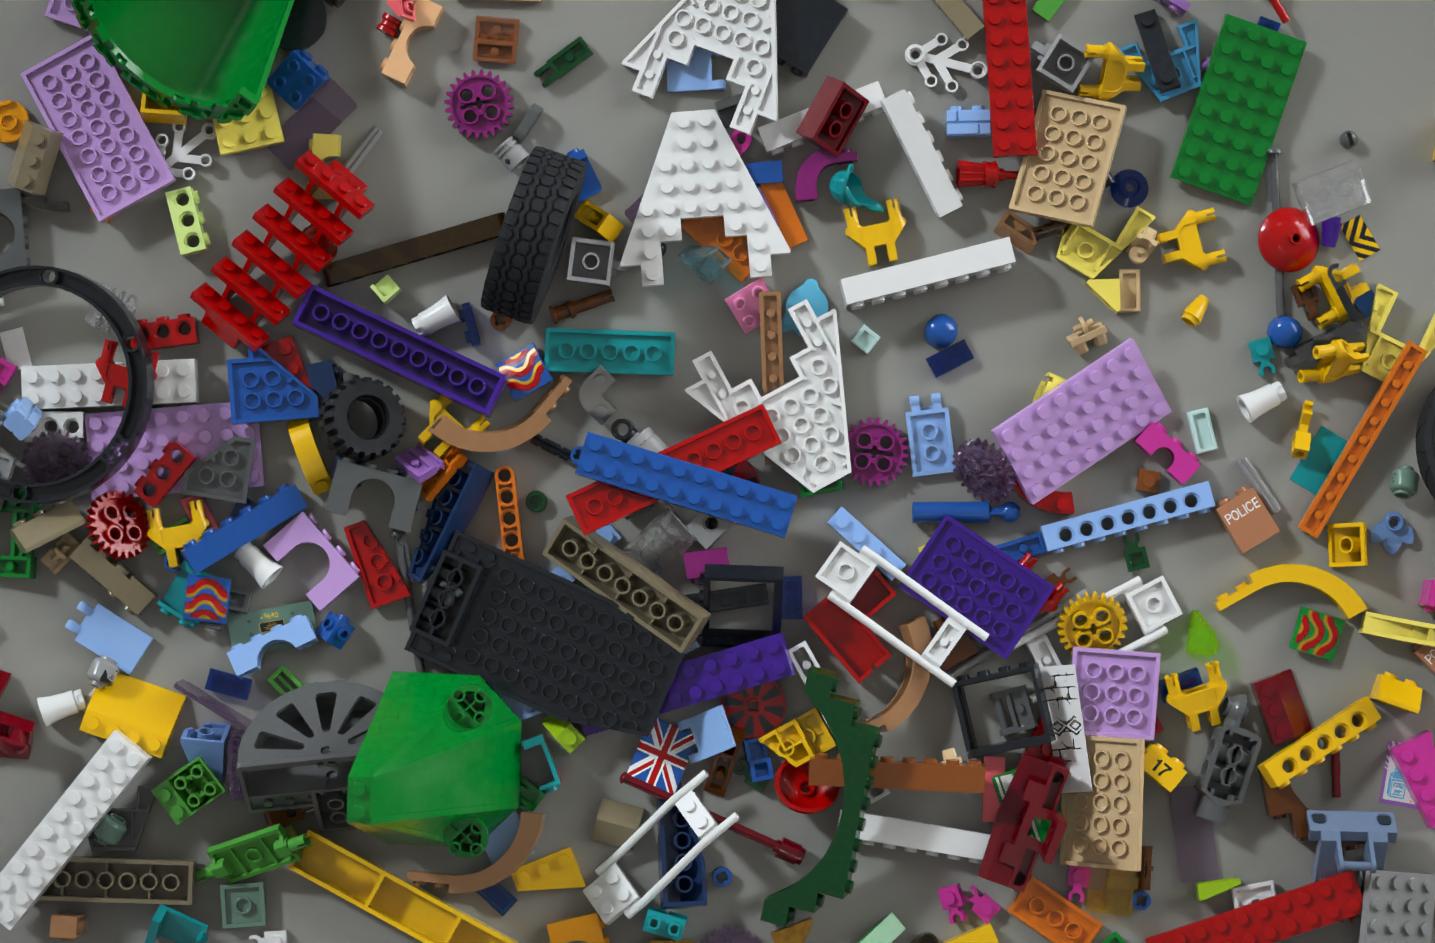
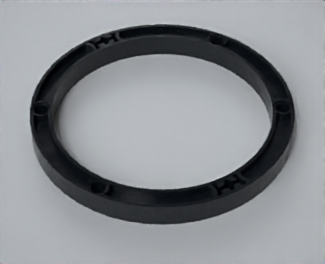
M19 266L0 271V297L30 287H55L81 297L97 309L111 325L122 346L128 370V396L121 423L108 446L89 465L63 479L39 484L18 482L0 475V499L29 504L57 503L82 496L98 488L115 475L130 459L145 433L151 415L154 399V369L147 340L140 325L126 305L109 289L85 275L51 266ZM51 272H54L55 279L50 282L49 275ZM133 338H136L137 346L133 349L131 341ZM21 488H23L25 491V495L23 498H20L19 496V490Z

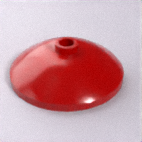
M1281 208L1273 211L1263 220L1258 232V246L1262 257L1271 267L1282 272H1296L1307 267L1316 257L1319 249V233L1314 221L1305 212L1296 208ZM1293 235L1297 237L1296 242L1293 241Z
M787 760L784 761L777 770L774 782L775 791L780 801L789 809L801 814H816L828 809L837 799L840 789L837 786L809 785V761L798 767L793 766ZM807 789L809 792L805 793L802 790Z

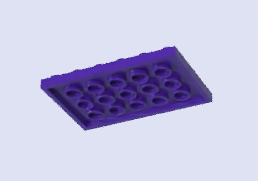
M948 514L945 515L906 573L907 576L990 634L986 641H983L968 629L965 631L1005 659L1009 657L1055 588L1054 585ZM900 582V584L898 585L900 588H902L907 593H909L910 595H912L913 597H915L916 599H918L919 601H921L922 603H924L925 605H927L928 607L942 615L944 618L947 619L949 617L944 612H942L937 607L928 602L926 599L917 594L915 591H913L908 586Z

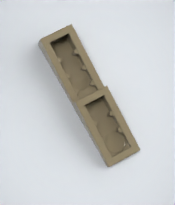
M932 0L966 42L985 27L963 0Z

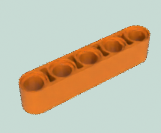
M501 466L495 472V484L502 547L504 551L525 560L516 476L510 467ZM503 470H508L511 473V478L507 482H502L499 478V474ZM510 491L513 494V500L508 504L504 503L502 495L504 492ZM507 513H513L516 517V521L512 525H507L504 522V517ZM511 534H515L518 537V543L513 547L509 546L506 542L507 537Z

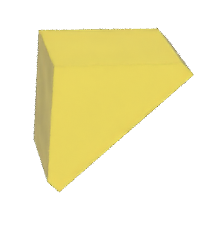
M1089 279L1084 284L1114 314L1120 310V279Z

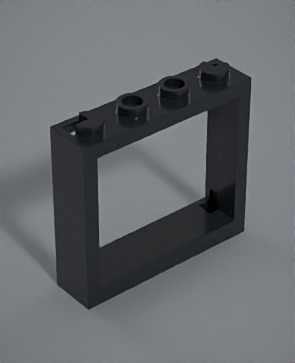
M705 564L704 573L700 572V585L704 586V590H699V603H703V608L710 612L711 581L774 583L772 630L709 628L708 620L699 636H702V646L734 647L781 633L784 567Z
M1031 661L1018 663L1019 667L1011 669L1010 665L997 668L998 672L990 673V670L977 672L975 677L970 678L969 674L956 677L957 682L952 687V692L968 759L1041 745L1056 740L1038 663L1031 664ZM1031 672L1045 733L978 747L964 686Z

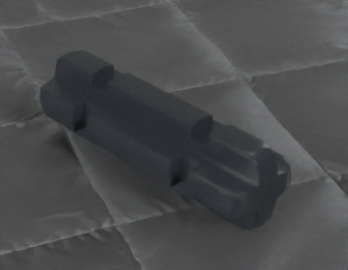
M539 434L530 440L531 444L537 447L541 446V449L555 456L558 455L559 458L565 461L570 457L571 451L569 449L562 448L561 445L547 438L544 439Z

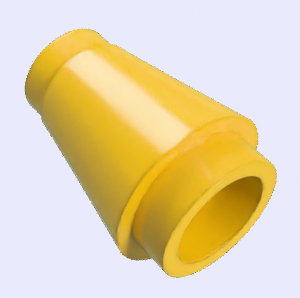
M1199 294L1182 312L1181 320L1191 327H1196L1197 324L1201 323L1210 300L1206 296Z

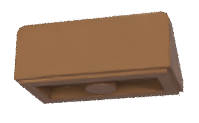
M1008 209L994 229V233L1000 237H1010L1011 244L1028 255L1038 242L1032 228L1034 226Z

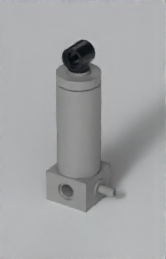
M617 419L611 426L612 435L621 442L656 453L669 448L650 427L640 432L629 419ZM622 423L628 426V432L624 436L618 432V427ZM667 503L687 524L685 528L705 549L712 548L735 525V523L716 518L718 525L716 528H713L710 525V519L713 516Z

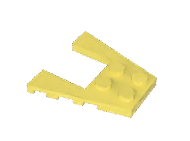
M1137 206L1116 242L1091 228L1072 224L1061 238L1055 259L1089 279H1095L1133 241L1138 232L1142 233L1144 228L1149 226L1156 217Z
M1377 284L1363 352L1369 353L1370 357L1366 362H1361L1362 369L1360 371L1383 382L1405 344L1381 332L1399 293L1382 284ZM1435 313L1419 347L1428 351L1424 359L1430 355L1435 347Z

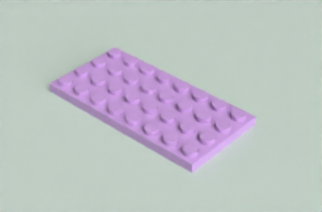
M89 35L20 73L48 127L64 133L60 150L98 221L102 223L176 182V179L146 123L142 119L115 66L111 67L106 62L104 56L97 52L93 47L92 36Z
M1129 338L992 429L991 433L1029 503L1034 505L1144 431L1151 422L1156 423L1172 411L1134 339Z
M230 402L152 408L145 433L138 447L115 475L91 491L92 500H96V497L107 491L112 492L114 490H117L118 493L124 491L125 497L129 494H132V497L138 496L133 492L136 489L134 484L142 475L146 476L150 472L148 467L156 458L160 460L164 455L162 450L169 442L179 441L198 457L190 466L191 468L234 436L257 439L249 487L265 486L260 423L232 425ZM124 411L84 414L89 464L102 453L114 437L121 423ZM174 451V461L178 463L182 461L183 454L181 451ZM161 467L159 476L162 479H167L169 470L166 467ZM184 475L168 494L181 493ZM150 483L145 487V492L148 495H154L155 487Z

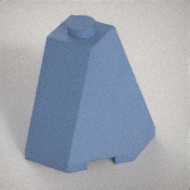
M207 722L202 724V728L196 730L193 727L184 729L180 743L188 761L191 762L201 755L224 786L231 724Z

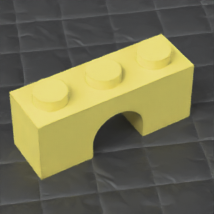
M313 133V138L309 139V150L323 162L331 157H341V135ZM320 187L312 195V197L318 200H335Z

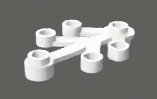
M944 33L937 34L933 40L923 46L912 44L906 49L905 60L910 65L918 67L925 79L924 84L928 88H934L938 80L935 75L930 73L925 62L934 64L946 84L945 89L948 93H955L958 89V83L952 79L946 67L970 73L974 79H982L987 73V67L981 61L968 64L948 59L954 54L965 52L968 49L969 42H966L964 38L958 39L956 44L937 55L928 54V52L937 46L943 47L947 44L948 37ZM939 36H943L945 38V42L939 43L937 41V38ZM959 42H965L966 47L964 49L959 48ZM912 52H918L919 58H912ZM979 67L982 73L977 75L974 73V69ZM933 78L935 80V83L933 85H929L927 83V79ZM954 83L956 85V88L954 90H950L948 88V84Z
M212 122L205 123L201 128V132L184 146H182L186 125H183L182 130L177 131V124H173L172 127L175 133L172 155L165 161L174 177L191 181L196 176L195 170L191 167H186L183 170L171 168L177 162L198 164L205 168L212 165L213 159L208 154H202L201 156L188 154L206 139H216ZM208 127L213 128L212 134L206 133ZM160 133L156 136L155 141L165 159L169 137L166 134ZM160 137H166L164 144L159 143ZM204 157H209L210 161L208 164L202 163ZM191 170L193 174L191 177L187 178L185 176L186 171Z

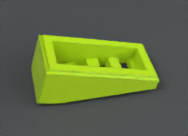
M1232 877L1196 882L1197 900L1199 902L1239 886L1241 879Z

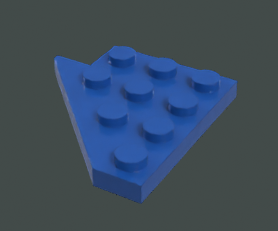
M248 347L249 358L227 360L232 425L319 418L318 396L261 348L254 352Z

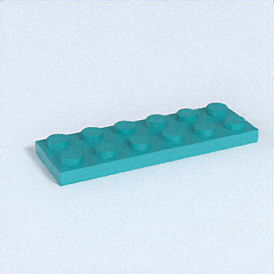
M546 328L544 364L549 372L592 373L601 364L610 374L674 376L675 332Z

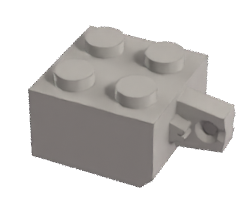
M1058 34L1052 45L1047 42L1044 46L1035 40L1030 48L1032 52L1039 55L1037 60L1041 62L1034 74L1072 95L1094 58H1085L1084 48L1061 34Z
M572 237L566 282L609 288L611 275L616 276L617 271L628 272L629 267L620 268L621 261H618L619 256H614L615 243Z

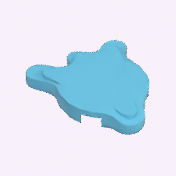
M807 279L802 286L795 289L787 298L786 312L782 318V333L792 330L799 337H802L787 309L805 299L808 300L817 318L828 312L827 298L819 289L816 280Z

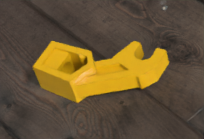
M1305 400L1302 406L1298 430H1295L1292 439L1291 457L1306 460L1309 453L1311 433H1308V428L1313 414L1311 412L1313 401Z

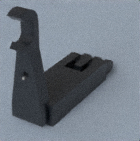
M1339 263L1330 265L1327 274L1350 319L1295 346V353L1284 359L1287 368L1313 357L1312 351L1315 348L1314 346L1327 345L1333 340L1338 339L1347 340L1359 334V330L1364 328L1344 288L1348 280L1343 279L1337 282L1332 274V270L1338 268Z

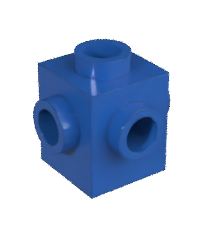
M330 611L315 633L326 642L341 650L355 628L349 624L350 619L342 613H339L337 616Z

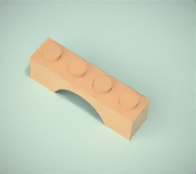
M413 0L416 21L411 22L406 19L402 21L399 28L402 32L398 39L394 38L390 46L392 52L389 58H384L380 67L384 77L407 87L416 69L408 56L410 40L422 30H435L444 12L442 6L430 0Z

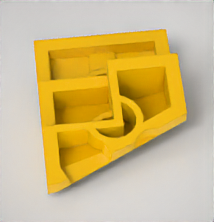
M817 707L758 739L760 743L769 747L795 767L808 762L811 757H815V753H824L837 746Z

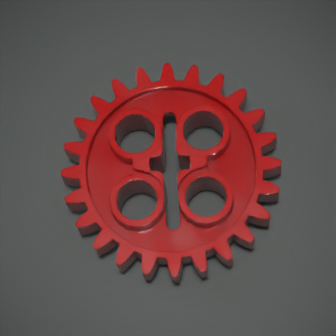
M117 490L107 491L96 497V500L90 503L91 508L87 509L90 515L85 518L86 521L90 522L86 529L92 531L88 537L95 538L92 544H99L98 551L100 552L105 549V556L108 557L112 554L114 560L119 557L121 560L131 559L142 553V550L147 547L146 542L151 540L147 536L149 522L146 520V517L148 516L147 513H143L145 505L139 507V499L133 501L132 494L125 497L124 491L119 493Z

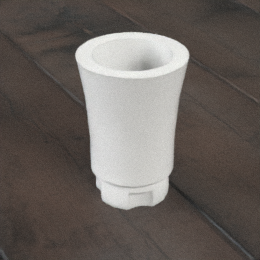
M446 294L434 305L422 311L411 320L417 333L424 337L427 334L430 335L441 328L461 321V317L452 300Z
M1277 381L1249 393L1238 395L1236 399L1244 418L1251 423L1262 414L1280 405L1281 402L1287 399V395L1281 383Z
M251 542L240 547L234 555L239 560V563L256 580L261 589L270 585L283 569L281 565L270 559L257 546H253Z
M81 689L37 698L46 727L58 720L87 709Z

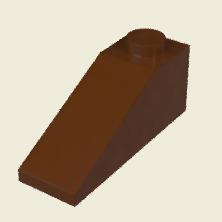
M732 726L730 728L736 747L714 756L709 777L704 787L705 791L723 797L745 735V730Z

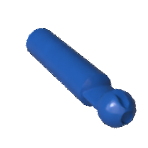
M989 501L912 502V523H941L946 514L960 523H989L992 517H1001L1006 522H1014L1020 517V507L1011 501L1005 502L1001 507H992Z

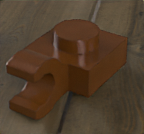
M1300 284L1293 285L1291 290L1297 307L1304 306L1307 320H1314L1316 316H1319L1314 303L1320 300L1315 285L1304 292L1299 290Z

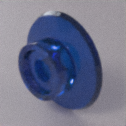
M1126 169L1118 172L1113 177L1116 182L1110 186V193L1116 203L1123 207L1132 208L1144 202L1148 195L1149 186L1142 173L1133 169ZM1128 184L1133 185L1134 190L1128 191L1126 186Z

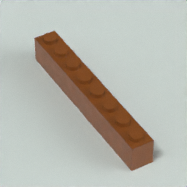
M815 753V757H811L809 761V785L845 787L840 754H837V758H831L826 753ZM881 756L876 768L872 772V777H874L872 788L985 793L986 764H981L980 760H968V764L959 763L958 759H946V763L937 762L936 758H924V762L915 761L916 758L902 757V761L894 760L892 756Z

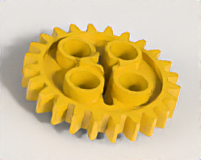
M1086 591L1084 598L1077 594V601L1074 602L1072 599H1069L1070 607L1062 606L1065 613L1058 614L1062 620L1056 621L1057 626L1060 627L1056 630L1058 635H1061L1059 637L1060 642L1064 643L1063 645L1066 650L1070 648L1071 654L1073 653V646L1114 649V644L1121 645L1118 638L1126 637L1122 631L1128 629L1126 624H1124L1127 622V618L1123 616L1125 612L1123 608H1120V603L1118 601L1114 602L1113 596L1106 599V594L1103 592L1098 597L1096 591L1093 592L1092 596H1089ZM1106 611L1104 615L1096 616L1098 612ZM1084 615L1083 619L1075 620L1077 616ZM1105 630L1109 631V632H1108L1106 635H1104V636H1101V635H1100V633H1101L1102 631H1105ZM1081 635H1088L1083 640L1078 639Z

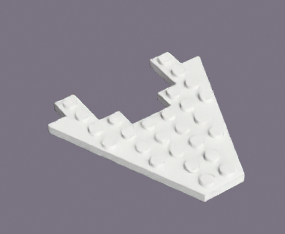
M681 0L621 63L623 66L639 71L632 91L653 99L668 60L689 66L696 47L729 58L733 62L726 80L745 87L729 127L751 136L758 116L778 122L776 0Z
M715 109L671 112L620 262V268L641 266L642 287L664 286L661 243L682 241L681 220L723 217L725 238L747 236L750 279L772 277L771 256L790 254V248Z
M805 299L787 309L808 347L789 357L799 376L798 378L763 397L760 396L751 378L731 388L712 351H709L692 360L702 380L686 388L685 392L722 422L763 404L782 442L780 445L763 452V454L814 493L851 473L837 311L834 308L817 318L808 300Z

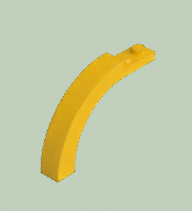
M1281 564L1256 570L1246 575L1250 581L1249 584L1246 581L1235 586V592L1231 594L1225 592L1217 596V602L1213 603L1216 611H1221L1265 586L1280 582H1292L1312 587L1323 593L1338 607L1345 619H1350L1368 609L1359 595L1340 578L1325 570L1301 564Z

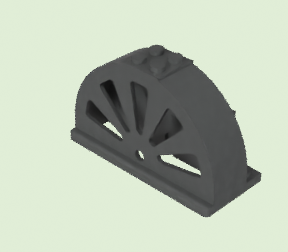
M348 679L306 683L302 687L283 694L264 707L246 729L238 751L237 773L248 813L314 807L320 833L357 829L347 823L348 775L383 696V692L367 685L348 682Z

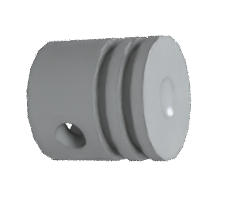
M512 136L506 139L493 153L499 160L502 159L501 163L511 173L518 169L530 156L520 144L517 145L518 142Z

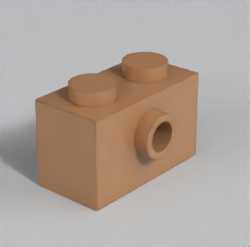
M57 912L52 914L49 937L62 938V941H75L76 938L82 936L87 931L88 919H85V913Z

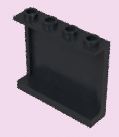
M776 0L777 64L780 66L786 64L791 68L790 71L800 78L802 75L807 77L838 25L848 13V8L835 0Z

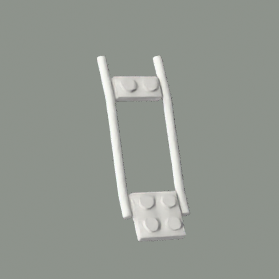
M840 541L815 576L833 589L827 597L828 600L951 688L957 680L942 671L940 666L966 629L983 641H986L990 635L865 545L857 553ZM877 565L949 616L922 655L850 604Z
M1163 575L1144 585L1141 578L1137 576L1105 593L1106 599L1110 596L1115 598L1124 594L1123 596L1143 634H1145L1144 637L1119 650L1136 651L1168 634V630L1164 624L1183 614ZM1057 617L1024 634L1013 650L1026 644L1035 664H1039V668L1062 665L1047 635H1045V633L1057 628L1056 621L1062 619ZM1036 693L1030 695V700L1033 704L1037 702Z
M702 770L672 795L616 852L595 869L599 877L586 887L583 892L606 925L609 926L623 913L628 919H631L653 900L701 851L740 819L734 812L718 825L693 791V789L709 777L705 770ZM676 805L701 840L641 898L617 862Z

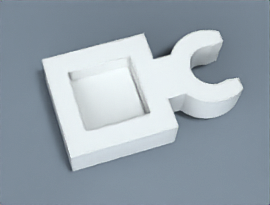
M287 930L264 931V937L257 934L249 936V939H256L258 943H288Z

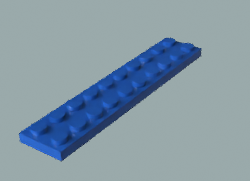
M587 432L575 471V475L784 539L797 500V495L591 432Z

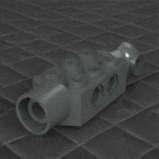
M1246 694L1226 697L1223 701L1221 715L1225 716L1224 722L1214 727L1195 786L1202 795L1196 816L1225 825L1231 805L1243 803L1262 744V740L1257 734L1239 727L1240 723L1245 720L1249 710Z

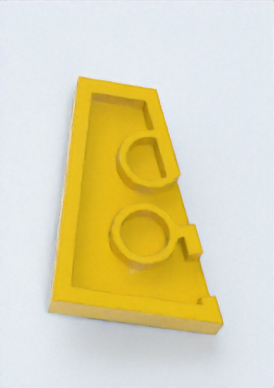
M571 846L522 865L511 875L517 891L587 887Z

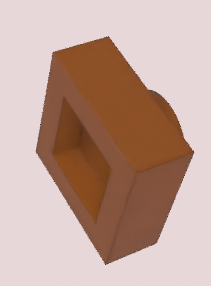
M1139 469L1135 490L1157 494L1161 472Z

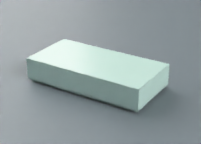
M1208 407L1187 412L1186 415L1196 455L1218 450Z

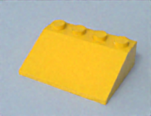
M118 673L111 687L95 688L79 730L104 739H108L114 730H120L148 754L165 758L187 696Z

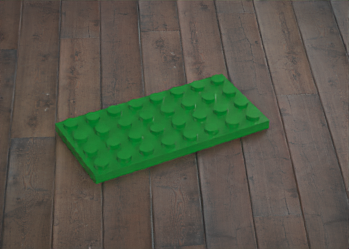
M1225 14L1169 178L1251 206L1269 155L1267 152L1272 147L1307 42Z

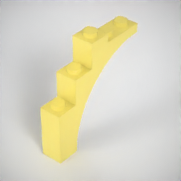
M1367 611L1362 612L1358 633L1435 648V624Z

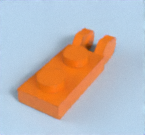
M456 446L450 447L440 457L444 461L445 469L437 470V474L423 481L421 494L425 500L431 502L456 473L457 469L462 468L466 461H468L466 454L462 453L461 448Z

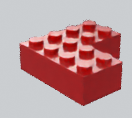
M874 569L850 604L867 617H871L897 593L881 574ZM827 595L802 618L859 684L873 672V669L870 668L872 665L878 668L892 655L868 627L828 600Z

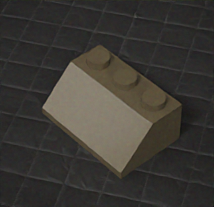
M25 120L7 182L13 187L28 193L45 195L64 133Z
M71 500L53 503L52 509L45 511L43 508L32 514L34 518L28 521L23 518L13 523L14 528L9 531L21 553H28L86 523Z

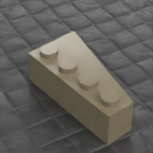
M86 537L69 557L76 562L75 564L82 571H87L95 583L99 586L103 585L108 589L107 593L116 601L119 599L125 604L124 609L131 615H142L158 595L118 559L114 560L112 554L106 557L105 549L99 552L100 545L92 544L95 538Z

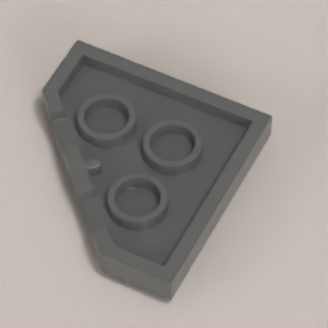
M234 436L184 472L181 494L247 504L257 439Z

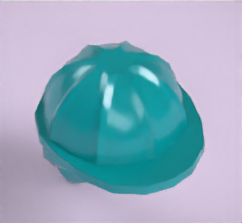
M849 164L847 169L840 170L832 176L829 188L834 199L851 207L862 206V208H866L871 212L884 213V207L879 202L866 197L861 180L854 174V164Z

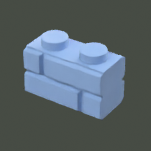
M951 106L950 110H946V138L990 137V109H985V106H972V110H963V106Z
M23 397L20 401L16 399L4 413L6 419L3 425L10 432L13 431V435L20 441L24 440L35 429L43 416V411L37 406H33L34 403L27 397Z

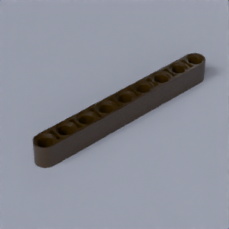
M505 212L493 214L331 262L322 269L326 287L337 286L496 239L499 236L506 214Z

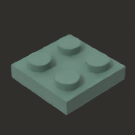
M264 882L220 885L223 929L267 925Z

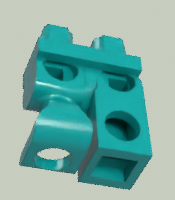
M648 906L642 930L681 941L688 916L669 911L668 915L665 910Z

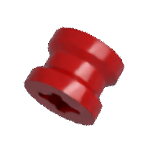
M383 13V20L377 25L376 29L395 38L397 35L396 30L401 26L402 21L390 14Z

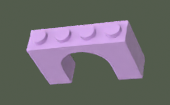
M302 511L263 546L277 562H281L298 546L305 543L318 544L326 551L330 562L329 571L326 577L306 594L319 611H323L360 579L358 573L361 570L353 561L349 563L344 556L347 554L339 545L335 547L330 541L332 536L325 529L320 530L316 525L318 520L312 513L306 514Z

